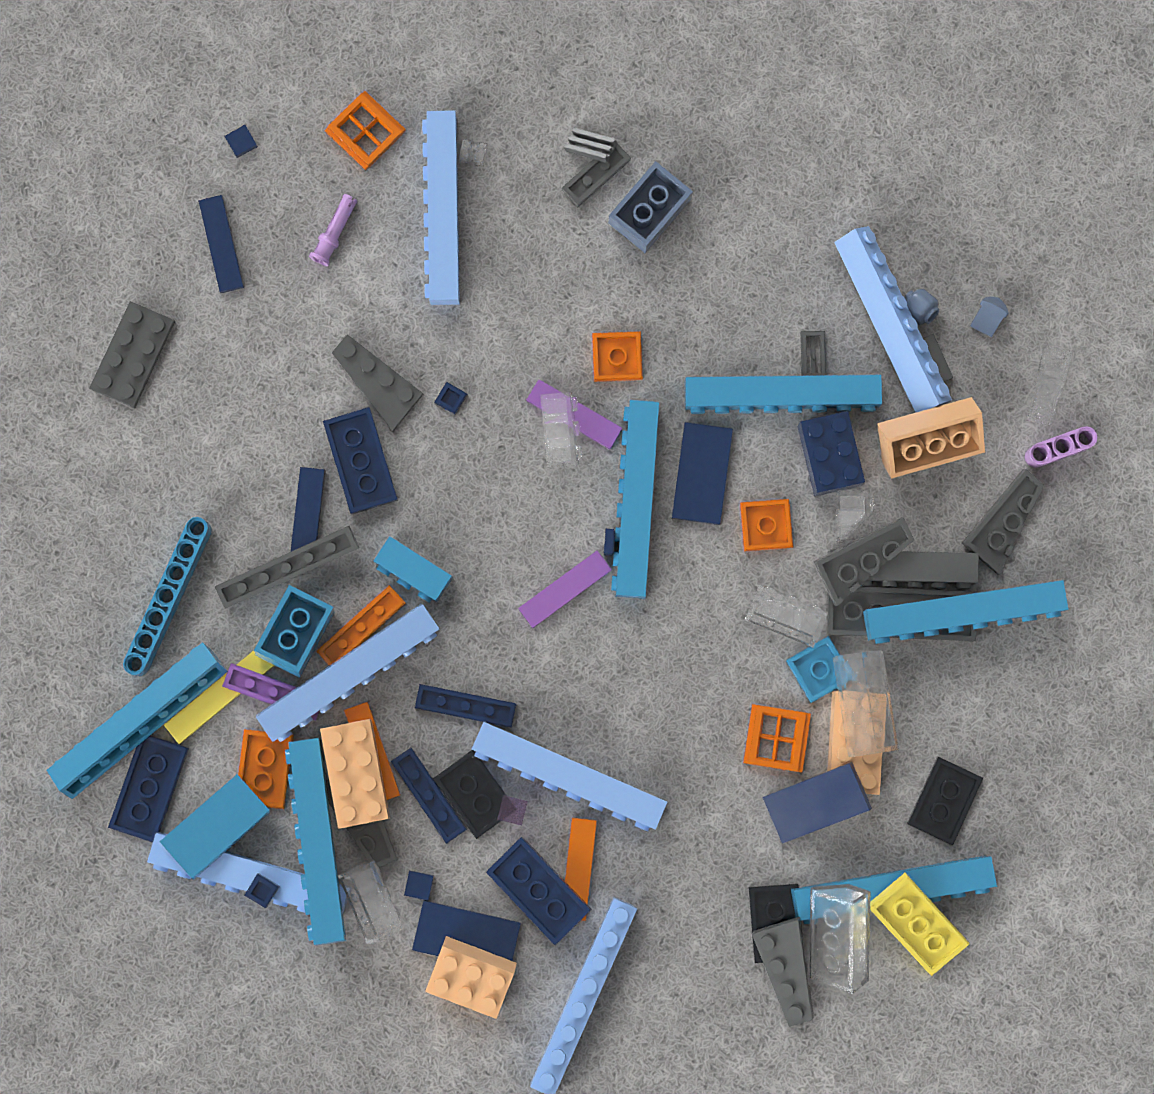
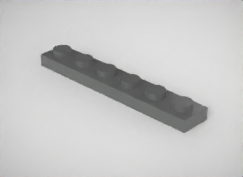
M346 526L215 586V589L226 609L360 547L350 526Z

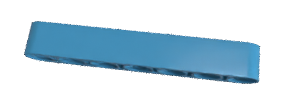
M193 517L186 523L124 658L123 667L131 675L142 676L149 671L210 538L211 526L200 517ZM202 523L204 525L203 533L195 535L194 527ZM187 546H193V555L185 558L183 554L184 549ZM177 568H182L184 571V575L180 580H174L173 573ZM171 590L173 592V599L169 603H165L163 601V594ZM161 613L163 621L160 625L155 626L152 620L153 616ZM150 635L153 640L152 645L145 649L142 641L144 637ZM136 658H140L142 661V667L138 671H134L132 668V662Z

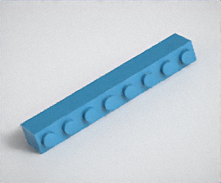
M881 375L686 377L684 381L685 410H690L691 414H704L705 410H715L716 414L730 413L729 410L739 409V413L742 414L754 413V409H764V413H777L778 409H788V413H801L803 409H812L814 413L827 412V408H837V412H851V408H861V412H874L876 408L882 405Z
M630 400L629 407L624 406L623 421H628V429L622 432V445H626V455H621L620 469L625 470L624 479H619L618 493H622L623 498L622 503H617L616 514L617 518H621V526L615 529V542H619V552L614 551L613 566H618L617 576H612L611 591H616L615 597L641 599L646 597L659 402Z
M1064 580L867 609L863 611L868 641L875 640V644L890 642V637L899 636L900 640L915 638L914 634L924 632V637L939 635V630L948 629L949 633L964 631L963 626L973 625L974 630L987 628L988 623L996 621L998 626L1013 624L1012 619L1022 618V622L1037 620V615L1046 614L1047 619L1061 617V612L1069 610Z
M202 642L193 648L183 659L175 663L161 677L155 679L150 686L136 695L122 709L116 711L105 723L94 729L83 741L77 743L72 750L56 760L46 771L61 793L71 799L75 798L228 671L216 654Z
M319 738L288 742L289 749L285 750L287 765L291 764L292 774H288L290 789L295 791V799H291L293 814L298 815L299 823L294 824L296 839H301L302 849H298L299 864H304L305 874H301V884L303 890L307 889L308 899L304 900L305 914L310 915L311 925L307 926L309 941L313 940L315 946L346 941L321 741Z
M980 856L791 889L796 918L800 917V921L803 920L804 924L819 922L818 918L828 916V920L843 918L842 913L852 912L853 916L867 914V909H869L867 904L905 872L932 902L941 901V896L950 895L951 899L965 897V892L974 890L975 894L989 893L990 888L997 887L992 857Z

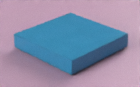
M829 636L786 660L810 703L854 679Z

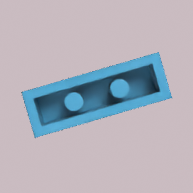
M390 536L374 559V562L378 565L376 568L387 577L392 573L399 578L398 584L408 590L411 586L420 591L417 596L428 603L431 600L438 602L453 579L450 574Z

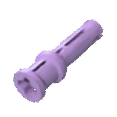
M344 194L342 196L343 198L325 233L319 235V242L314 252H311L309 255L313 261L329 266V259L334 249H337L339 246L338 238L358 202L355 198L351 200L353 197Z

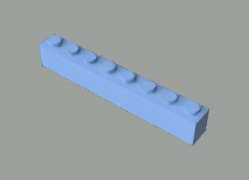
M427 111V119H422L423 134H427V143H423V157H427V166H423V180L428 181V189H423L424 204H428V213H424V228H428V236H424V251H429V260H424L425 275H429V284H425V298H429L431 305H460L456 111Z
M869 226L852 230L834 243L915 413L950 402L952 398L949 394V389L943 382L938 366L930 355L928 345L918 330L917 322L907 307V301L902 296L897 286L896 278L886 263V257L876 242L875 234Z
M420 604L256 715L257 720L272 742L276 739L279 742L285 740L292 734L291 729L297 725L302 728L313 720L311 717L318 711L322 714L334 706L332 702L338 697H341L342 700L355 692L353 687L359 683H362L364 686L375 678V672L381 668L383 671L388 670L396 664L394 661L401 655L405 658L416 651L415 645L421 641H424L426 644L437 636L435 632L439 630V627L424 605Z
M483 722L472 747V750L476 751L475 757L487 762L489 758L499 761L498 767L510 772L512 768L522 771L520 776L533 782L535 778L545 781L544 787L556 792L558 787L568 791L566 796L580 802L581 797L589 800L590 807L601 812L605 807L613 811V817L624 822L627 818L636 821L634 826L647 832L649 828L656 830L667 804V801L486 722Z
M162 832L156 833L147 862L154 864L153 869L167 872L169 868L178 871L177 876L191 879L159 842L167 834ZM226 851L197 876L202 878L201 883L215 886L217 882L226 885L225 890L239 893L240 889L247 891L257 873H260L280 886L273 897L274 904L287 907L288 903L298 906V911L305 913L304 900L308 899L307 889H302L301 874L303 873ZM339 884L344 913L351 887Z
M613 897L530 1084L531 1088L544 1094L556 1093L637 907Z

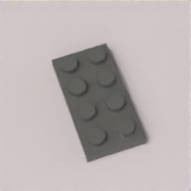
M130 301L89 389L135 409L174 326L175 320Z

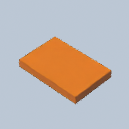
M244 729L238 772L239 777L266 807L285 809L288 774L290 771V764L287 765L285 750L289 749L288 742H293L294 735L291 734L281 742L278 739L272 742L265 731Z

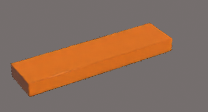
M389 585L316 652L328 665H331L366 641L397 613L406 602Z
M365 702L345 709L344 712L348 723L367 719L372 720L386 798L389 800L400 796L401 794L369 703Z
M572 818L565 882L588 905L597 820Z

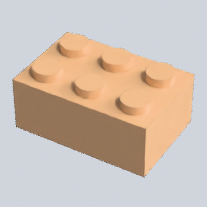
M446 936L425 992L497 1019L517 963Z

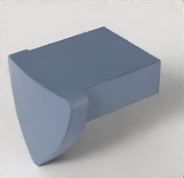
M985 297L982 299L981 307L970 326L992 337L1003 317L1006 318L1009 312L1000 298Z

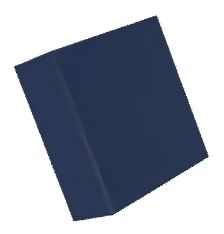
M246 125L224 136L236 158L258 147Z
M446 382L434 403L456 415L468 394Z
M605 529L603 555L612 556L614 554V529Z
M409 870L404 896L429 900L434 875Z
M257 873L244 896L266 909L280 886Z

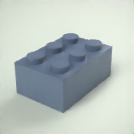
M655 161L610 213L608 224L646 253L691 201L693 191Z

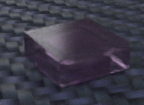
M503 795L497 820L522 826L528 801Z

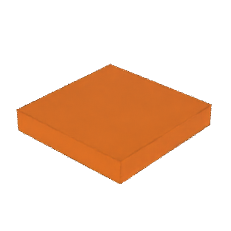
M641 331L592 333L594 382L643 380Z
M789 499L740 502L744 552L793 548Z

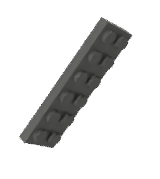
M859 587L844 598L843 602L838 606L834 605L828 593L827 635L867 637L863 611L867 609L974 594L977 592ZM973 625L963 626L964 631L949 633L948 629L939 630V635L924 637V632L916 633L913 639L974 642L976 641V629L973 630Z

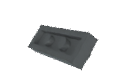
M617 143L607 163L593 159L562 187V191L579 207L631 161V157Z

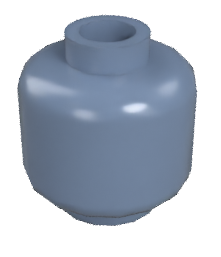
M918 289L914 292L911 290L904 297L907 301V307L918 325L931 323L939 313L938 300L925 289Z

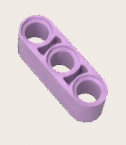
M1086 426L1039 442L1026 451L1025 461L1030 467L1039 468L1084 452L1095 445L1097 433L1091 427ZM1079 434H1084L1088 438L1087 445L1079 441ZM1056 442L1064 444L1065 453H1060L1056 449ZM1034 450L1042 453V461H1037L1033 457Z

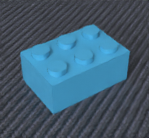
M289 585L254 649L255 655L300 678L335 613L334 607Z

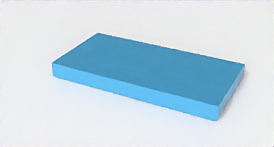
M236 774L159 842L194 880L267 816L270 810Z

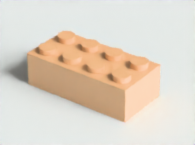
M972 397L877 423L882 462L891 479L985 453L982 412Z
M833 691L827 771L852 762L865 793L880 795L885 694Z
M367 719L320 729L338 829L390 819L372 720Z

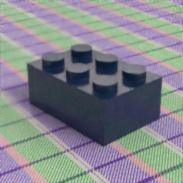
M848 411L801 421L798 424L797 428L814 497L860 487L865 483Z

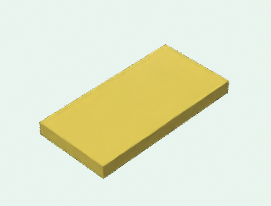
M906 872L867 904L874 915L931 976L970 944Z

